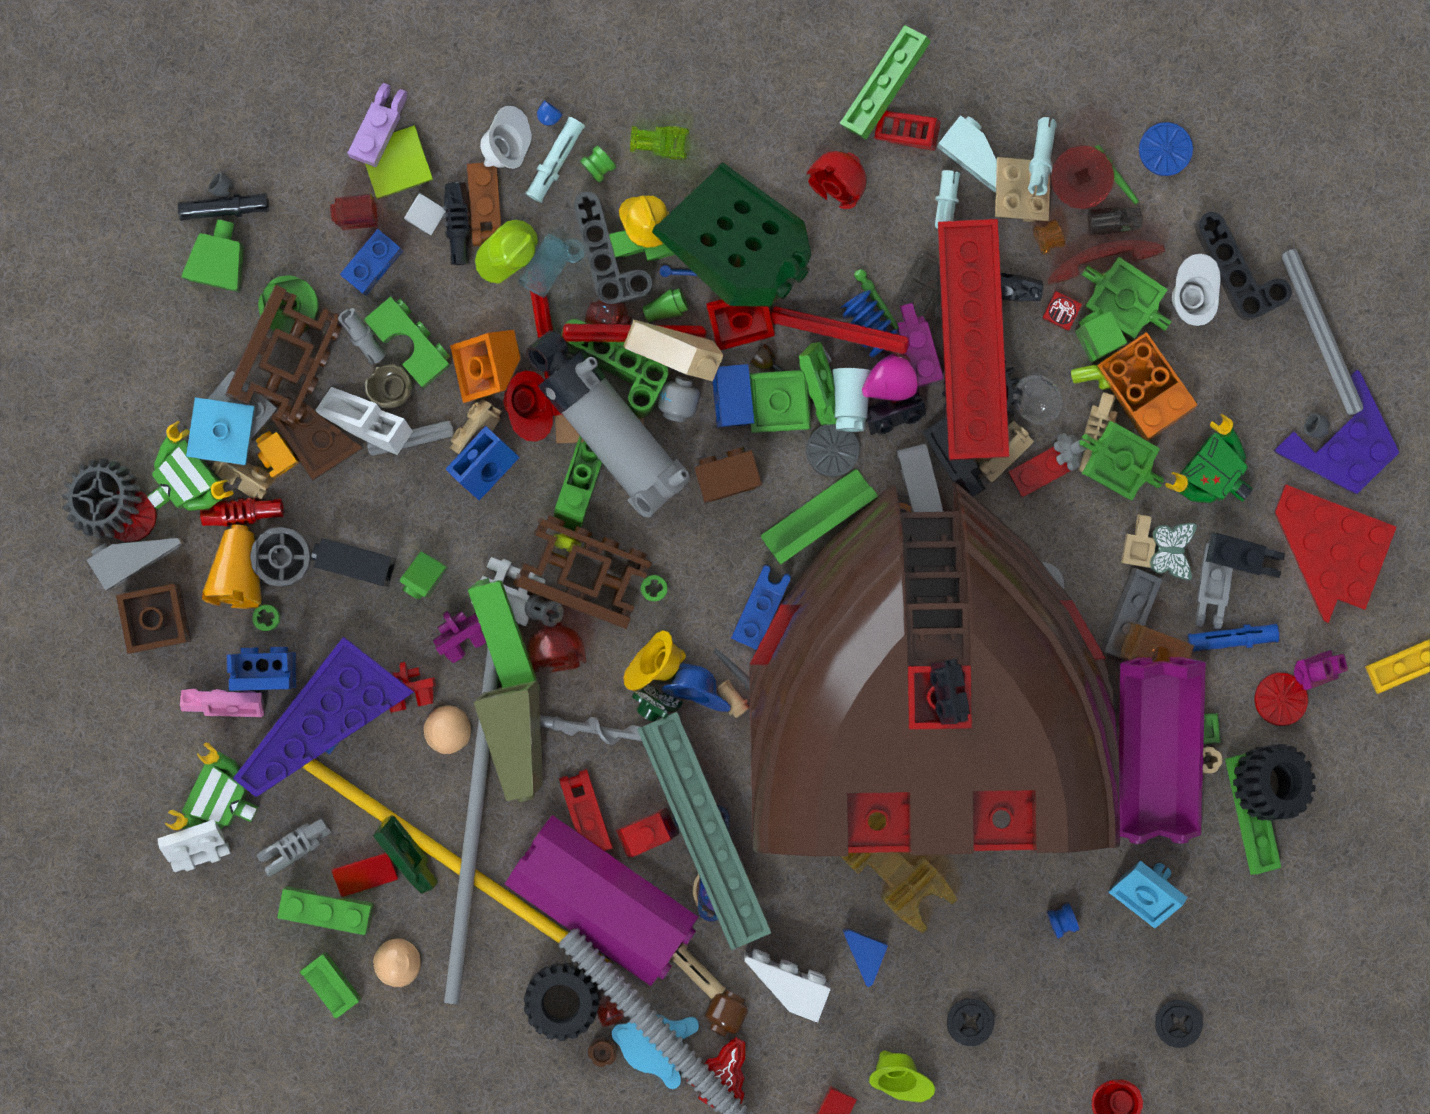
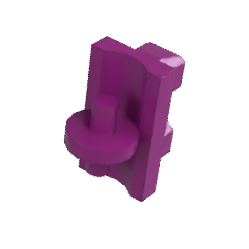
M448 610L442 613L446 622L437 627L441 635L433 639L435 648L440 656L444 654L452 663H455L466 655L460 643L467 638L471 640L475 648L486 643L476 612L466 618L462 611L452 617Z
M1328 650L1296 661L1294 676L1303 685L1304 690H1308L1339 679L1338 674L1348 671V666L1344 654L1333 656L1332 651Z

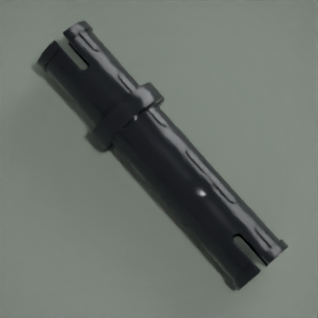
M239 193L227 198L178 202V215H181L179 216L180 221L226 215L243 217V214L269 212L267 193L241 196Z

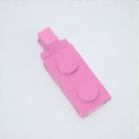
M197 689L181 691V711L204 712L205 716H264L262 693H256L252 690L226 692L220 689L212 690L211 692L198 691Z

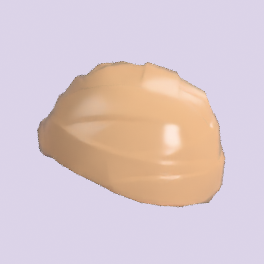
M451 705L440 706L428 715L424 724V736L428 745L435 751L442 754L455 753L465 747L469 741L471 723L467 714L458 707Z
M396 938L384 942L374 955L375 973L386 985L404 987L412 983L419 974L421 967L419 952L413 944L405 939Z

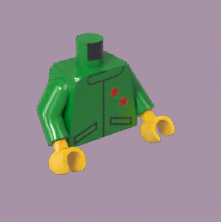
M1222 413L1220 414L1223 418L1221 425L1218 426L1213 421L1210 423V426L1219 434L1214 432L1208 437L1180 474L1176 472L1171 473L1176 477L1174 485L1165 484L1166 488L1177 491L1192 502L1212 503L1215 500L1221 501L1229 492L1243 502L1253 490L1250 485L1241 479V476L1248 468L1245 464L1247 457L1241 440L1233 429L1232 420Z

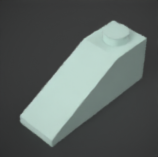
M960 115L938 143L937 148L996 193L997 160L984 133L980 131L982 127L971 117L968 116L965 119Z

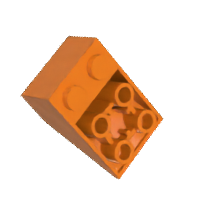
M1147 332L1097 365L1124 412L1141 437L1146 441L1151 440L1194 411L1197 407V403Z

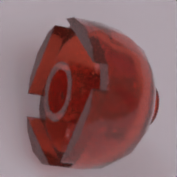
M561 622L553 627L544 625L543 629L538 630L530 638L527 645V653L534 672H539V667L554 668L549 673L573 670L580 667L579 661H582L584 664L587 662L583 639L572 628L562 626Z

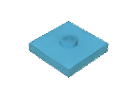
M195 397L186 457L247 466L255 406Z

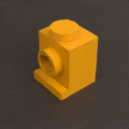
M268 431L256 439L257 446L261 450L257 455L267 469L269 467L273 468L269 472L272 478H278L300 463L279 432L272 434L271 431Z

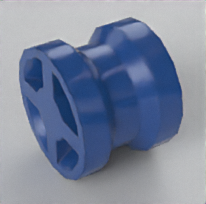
M1069 903L1063 904L1059 910L1051 909L1046 911L1057 939L1063 937L1064 933L1068 931L1076 932L1080 930Z

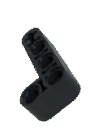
M1209 212L1198 219L1195 224L1196 235L1206 255L1216 261L1220 271V283L1239 318L1247 321L1253 320L1289 301L1292 289L1290 284L1284 279L1277 278L1259 287L1257 286L1224 218L1220 214ZM1206 220L1209 223L1215 222L1217 227L1213 232L1216 238L1222 235L1224 239L1218 240L1215 244L1211 245L1210 241L1215 237L1211 230H1204V226L1207 224ZM1218 246L1228 248L1230 252L1229 260L1222 261L1217 257L1216 249ZM1233 272L1239 273L1243 277V285L1239 288L1234 287L1230 283L1229 278ZM1271 286L1281 288L1283 297L1280 301H1275L1271 298L1269 294ZM1245 299H1251L1256 303L1257 308L1254 314H1248L1243 309Z

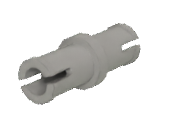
M351 308L350 310L346 309L339 315L338 320L350 334V340L353 345L361 349L370 364L380 362L386 353L373 337V330L369 326L364 325L355 309Z

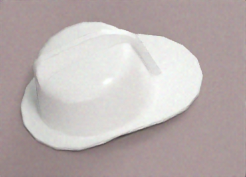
M514 106L501 108L495 115L490 129L482 137L480 147L485 157L484 165L486 167L494 166L515 169L522 164L532 135L527 116L520 109Z
M1195 254L1185 259L1178 269L1176 286L1172 293V302L1180 318L1187 324L1194 326L1205 325L1217 313L1220 271L1216 261L1208 255Z

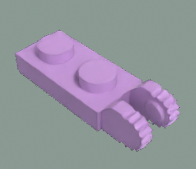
M382 83L375 95V101L371 103L347 153L350 158L373 167H377L401 117L400 112L407 98V92L400 89L392 101L391 109L384 107L391 91L390 85Z

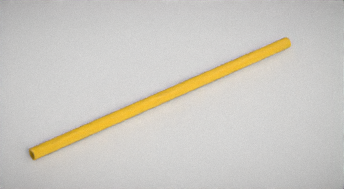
M314 759L302 767L379 821L383 822L385 818L392 815L395 816L420 849L460 875L462 860L460 857L320 761ZM475 868L473 885L557 943L569 933ZM605 958L606 963L611 962L609 959Z

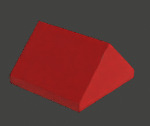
M722 299L706 303L714 339L720 351L775 336L768 306H730Z

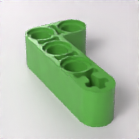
M572 319L567 321L565 324L587 323L578 319ZM565 341L568 346V352L575 355L584 349L590 357H594L597 360L599 368L633 384L629 392L627 405L638 418H644L651 413L667 380V366L625 349L623 346L625 342H589L588 348H586L584 345L587 342ZM602 344L609 351L601 355L597 354L593 347ZM628 357L635 362V365L631 368H626L621 365L620 360ZM649 371H657L662 378L658 381H652L646 374ZM637 396H643L648 400V405L643 407L637 406L633 399Z

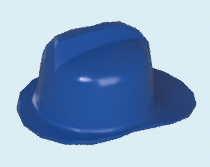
M681 663L673 677L672 683L662 687V691L672 697L691 700L716 711L728 712L731 710V705L717 696L716 680L713 674L701 666Z

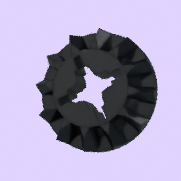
M965 998L955 1003L948 1012L947 1028L951 1037L959 1044L965 1046L980 1045L993 1032L994 1016L990 1008L979 999ZM964 1012L970 1017L981 1014L975 1021L979 1032H976L971 1027L960 1031L965 1023L964 1016L961 1013Z
M1173 1000L1162 1005V1008L1156 1014V1032L1159 1038L1171 1047H1187L1193 1044L1202 1032V1016L1199 1010L1187 1001ZM1171 1014L1179 1019L1189 1015L1183 1023L1187 1031L1186 1034L1178 1028L1168 1032L1174 1024L1171 1020Z

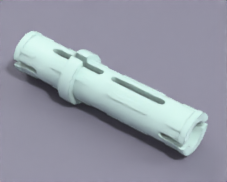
M568 117L542 165H538L536 169L538 173L529 189L525 192L527 196L539 203L543 202V198L552 182L558 180V172L580 133L585 128L584 124L572 117Z
M1043 117L1038 120L1034 156L1029 164L1031 177L1028 190L1033 194L1036 185L1037 196L1047 193L1048 178L1053 170L1051 157L1057 123L1052 119L1050 127H1048L1050 117Z

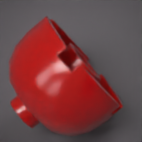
M829 151L820 156L807 171V175L810 174L811 176L808 183L815 193L827 200L828 193L841 202L839 208L852 209L855 207L866 190L867 176L861 161L856 155L849 152Z

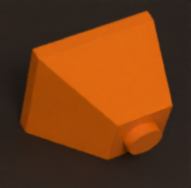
M514 330L486 333L450 345L463 403L506 390L521 359Z

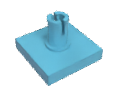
M1139 861L1112 885L1108 893L1153 928H1156L1181 908L1188 897L1167 882V879L1171 876V870L1167 868L1164 873H1161L1165 867L1164 864L1157 863L1152 870L1142 861Z

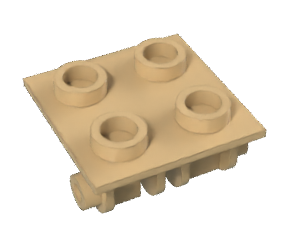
M997 157L995 217L1023 219V222H1035V220L1049 221L1050 175L1047 193L1037 196V186L1035 185L1034 193L1031 194L1028 190L1031 177L1029 171L1031 160Z

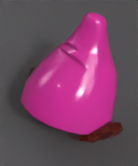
M893 352V354L879 361L863 384V396L866 398L891 400L892 404L914 396L918 386L917 377L909 363L911 360L908 355Z

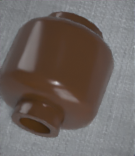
M727 990L723 994H716L704 1015L706 1021L711 1024L709 1030L723 1037L726 1036L727 1032L731 1034L738 1033L748 1014V1008L744 1005L746 1000Z

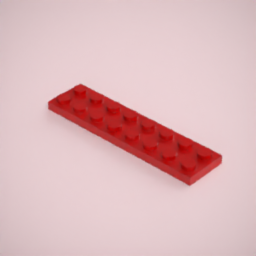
M998 219L938 222L949 460L1009 458Z

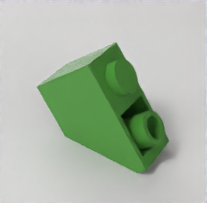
M421 551L399 580V582L405 585L402 590L416 599H421L422 596L429 598L448 567Z

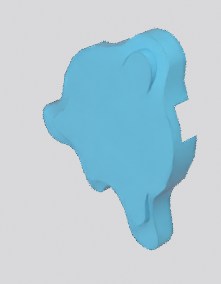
M656 1014L658 1017L662 1016L664 1018L662 1022L664 1024L668 1023L671 1031L675 1030L677 1032V1037L681 1036L684 1039L698 1031L699 1022L695 1017L670 1020L663 1015ZM635 1023L617 1024L612 1030V1038L620 1046L626 1061L634 1069L657 1075L669 1089L677 1088L681 1082L680 1073L674 1069V1064L670 1065L668 1063L669 1058L667 1056L663 1058V1052L661 1050L657 1051L654 1043H649L650 1038L648 1036L644 1037L642 1035L643 1031L641 1029L638 1031Z

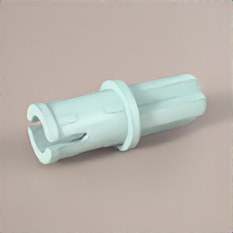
M943 170L941 172L939 196L935 198L938 201L935 228L937 229L938 222L953 221L955 204L959 203V199H957L959 177L961 175L959 172H955V174L954 171Z

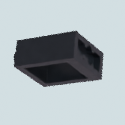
M321 538L320 543H315L311 555V560L315 561V568L389 587L397 559Z

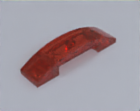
M1122 240L1100 244L1084 250L1064 262L1050 275L1047 283L1051 285L1077 278L1079 276L1077 265L1127 251H1131L1133 262L1161 255L1165 252V247L1161 244L1141 240Z

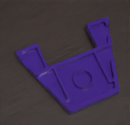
M1355 370L1350 376L1362 402V411L1356 413L1316 453L1295 432H1292L1273 451L1354 494H1358L1399 454V451L1361 373Z

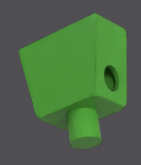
M217 220L213 236L202 233L198 235L181 278L187 281L241 292L244 245L231 240L234 223Z

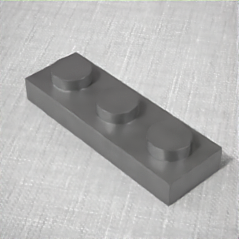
M1137 568L1132 569L1101 646V651L1125 661L1131 660L1163 579Z

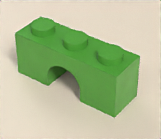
M390 296L369 314L364 321L385 344L398 335H406L412 339L414 352L402 365L420 386L425 389L451 366L446 361L451 356L439 343L434 347L427 339L431 333L420 321L415 324L408 317L412 311L401 298L396 302Z
M1102 309L1086 316L1082 321L1078 322L1080 327L1075 331L1090 363L1116 351L1127 343L1112 311L1104 314Z
M287 886L282 891L277 918L366 935L369 932L374 903L351 898H334L317 894L315 891Z

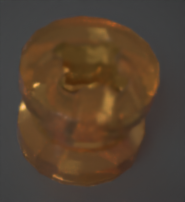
M1055 219L1049 221L1044 227L1037 226L1032 228L1035 240L1043 255L1050 253L1052 248L1066 246L1062 231Z

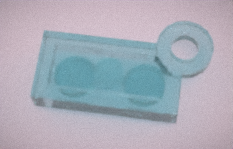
M548 233L520 276L518 284L544 298L567 261L577 263L584 258V244L576 239H570L564 243V241ZM571 247H576L579 250V253L576 255H571L568 252V249Z

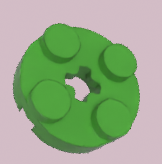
M286 275L271 280L260 295L258 302L260 316L275 285L286 289L288 293L297 295L294 301L297 302V307L293 308L294 311L316 320L319 312V300L315 290L306 281L295 276ZM281 301L270 328L273 331L277 328L289 334L295 320L281 314L283 311L281 305L285 304L284 301Z

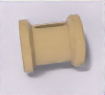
M1203 747V758L1205 756H1210L1211 762L1203 764V773L1212 774L1217 772L1222 765L1221 753L1213 747Z

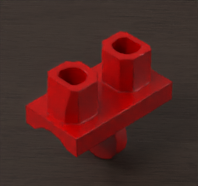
M406 661L400 662V671L391 674L415 691L418 707L433 704V687L436 686L435 678L411 682L410 678L421 676L419 667L408 669ZM405 699L390 708V712L406 710Z

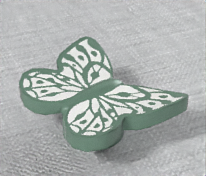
M1183 523L1174 526L1172 529L1167 525H1159L1154 529L1153 539L1156 546L1155 553L1150 560V566L1154 572L1164 573L1168 570L1174 577L1191 580V569L1184 555V548L1191 541L1197 525L1195 523Z

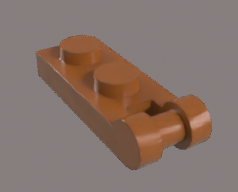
M484 163L467 164L473 247L481 246L502 225L498 170L494 166L486 167ZM492 222V230L481 231V223Z

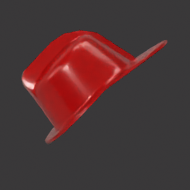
M522 371L512 377L503 399L504 407L509 414L513 430L519 437L531 442L543 440L550 433L553 426L551 403L538 387L544 379L534 371Z

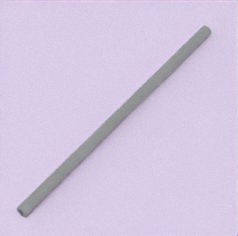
M488 647L482 693L496 690L498 687L499 676ZM478 720L444 1003L459 1004L490 753L480 720Z

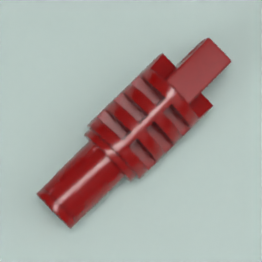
M242 498L238 499V501L232 499L230 502L223 500L210 509L200 510V519L203 526L228 527L230 524L238 525L240 523L241 525H246L247 522L255 524V522H258V519L283 517L284 505L282 498L266 501H256L252 498H247L246 500Z

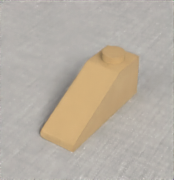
M633 320L623 345L625 349L679 372L713 381L723 358V353L713 340L638 320Z

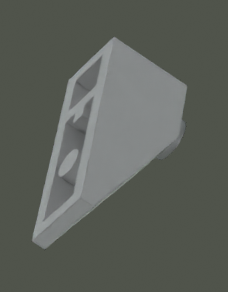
M183 538L111 544L110 546L104 543L91 551L93 556L87 559V562L104 589L112 590L184 545L185 542Z

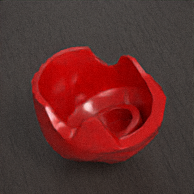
M1112 1079L1102 1083L1095 1089L1091 1099V1107L1094 1114H1140L1143 1108V1099L1140 1090L1130 1081Z

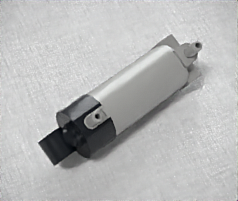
M547 331L526 350L530 363L539 371H547L548 377L538 387L558 412L564 415L630 496L628 502L643 517H651L690 481L688 471L678 459L673 461L607 381L606 376L597 366V360L594 357H590L584 349L580 350L573 357L568 356V346L563 337L555 331Z

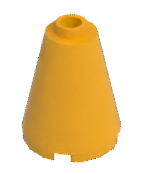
M231 525V529L224 531L202 592V600L206 603L220 606L222 602L232 604L231 608L242 609L257 608L261 605L260 579L252 568L250 558L255 538L254 533L248 531L249 527Z

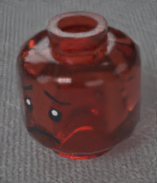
M598 299L589 305L585 323L631 325V316H628L625 304H607Z

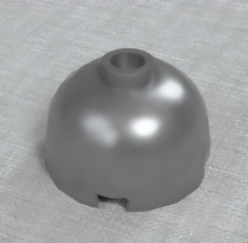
M277 527L268 529L259 536L252 546L250 558L252 568L259 578L269 585L283 587L293 585L304 577L310 567L311 552L308 543L301 534L293 529Z

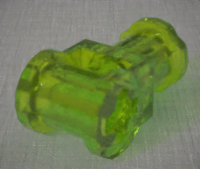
M632 126L630 152H635V150L653 151V156L686 160V136L690 134V130L676 126H656L655 131ZM677 138L676 149H673L674 139Z

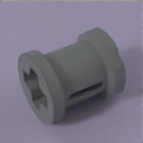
M533 594L527 599L524 608L528 618L532 620L540 619L544 625L549 627L559 623L564 613L561 603L553 600L548 601L547 598L537 594ZM533 606L539 607L541 610H536ZM547 610H552L555 614L549 613Z

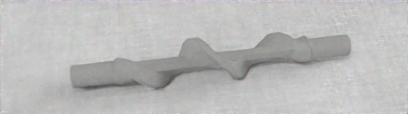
M540 715L541 727L562 731L570 736L575 735L579 731L599 734L606 744L611 745L617 743L621 738L642 741L637 730L641 726L630 725L626 729L620 730L600 726L596 717H590L584 723L563 720L558 716Z

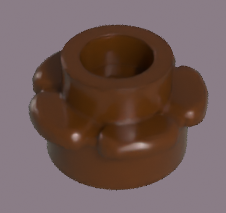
M600 1037L593 1041V1045L589 1046L588 1056L593 1060V1064L598 1067H604L607 1064L611 1065L616 1060L617 1055L615 1051L617 1047L612 1040ZM601 1049L605 1050L606 1053L604 1055L600 1054Z

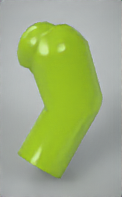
M1097 365L1071 370L1074 384L1096 380L1099 381V388L1101 390L1111 389Z

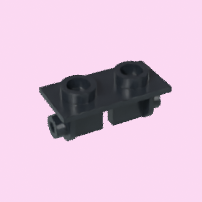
M916 392L914 396L908 399L893 401L896 408L891 410L887 400L869 406L866 423H868L870 434L878 433L882 435L892 431L895 426L918 422L926 415L925 405L919 392Z
M957 658L930 663V681L935 688L937 698L936 713L941 720V725L968 721L967 714H970L967 694L966 692H955L956 687L965 686L962 664H958Z

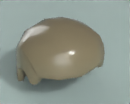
M389 364L376 367L372 375L365 379V392L370 400L384 409H395L407 401L412 392L413 384L411 377L402 367ZM390 380H392L390 391L388 394L386 390V385Z

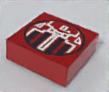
M1055 291L1042 319L1069 331L1082 304Z

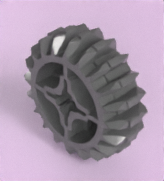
M100 458L99 463L94 459L89 460L88 467L84 464L79 465L80 474L70 473L74 479L73 482L64 483L65 487L69 489V493L61 495L63 499L68 500V503L62 506L64 511L70 512L66 517L67 520L72 523L75 522L73 527L78 531L83 530V534L89 537L94 534V537L102 539L104 535L114 537L115 530L120 533L125 532L123 523L134 524L130 515L139 514V510L134 508L135 503L142 502L141 498L135 496L136 493L142 490L140 486L133 485L137 480L136 476L129 474L130 469L124 465L121 466L120 462L115 460L109 462L106 458ZM111 476L117 482L120 494L114 493L113 484L110 483ZM93 482L91 488L86 491L87 487ZM104 495H106V496H108V497H111V498H104L103 501H101V500H99V501L94 500V499H100V496H103V497H104ZM84 502L90 505V513L93 514L92 520L85 511Z

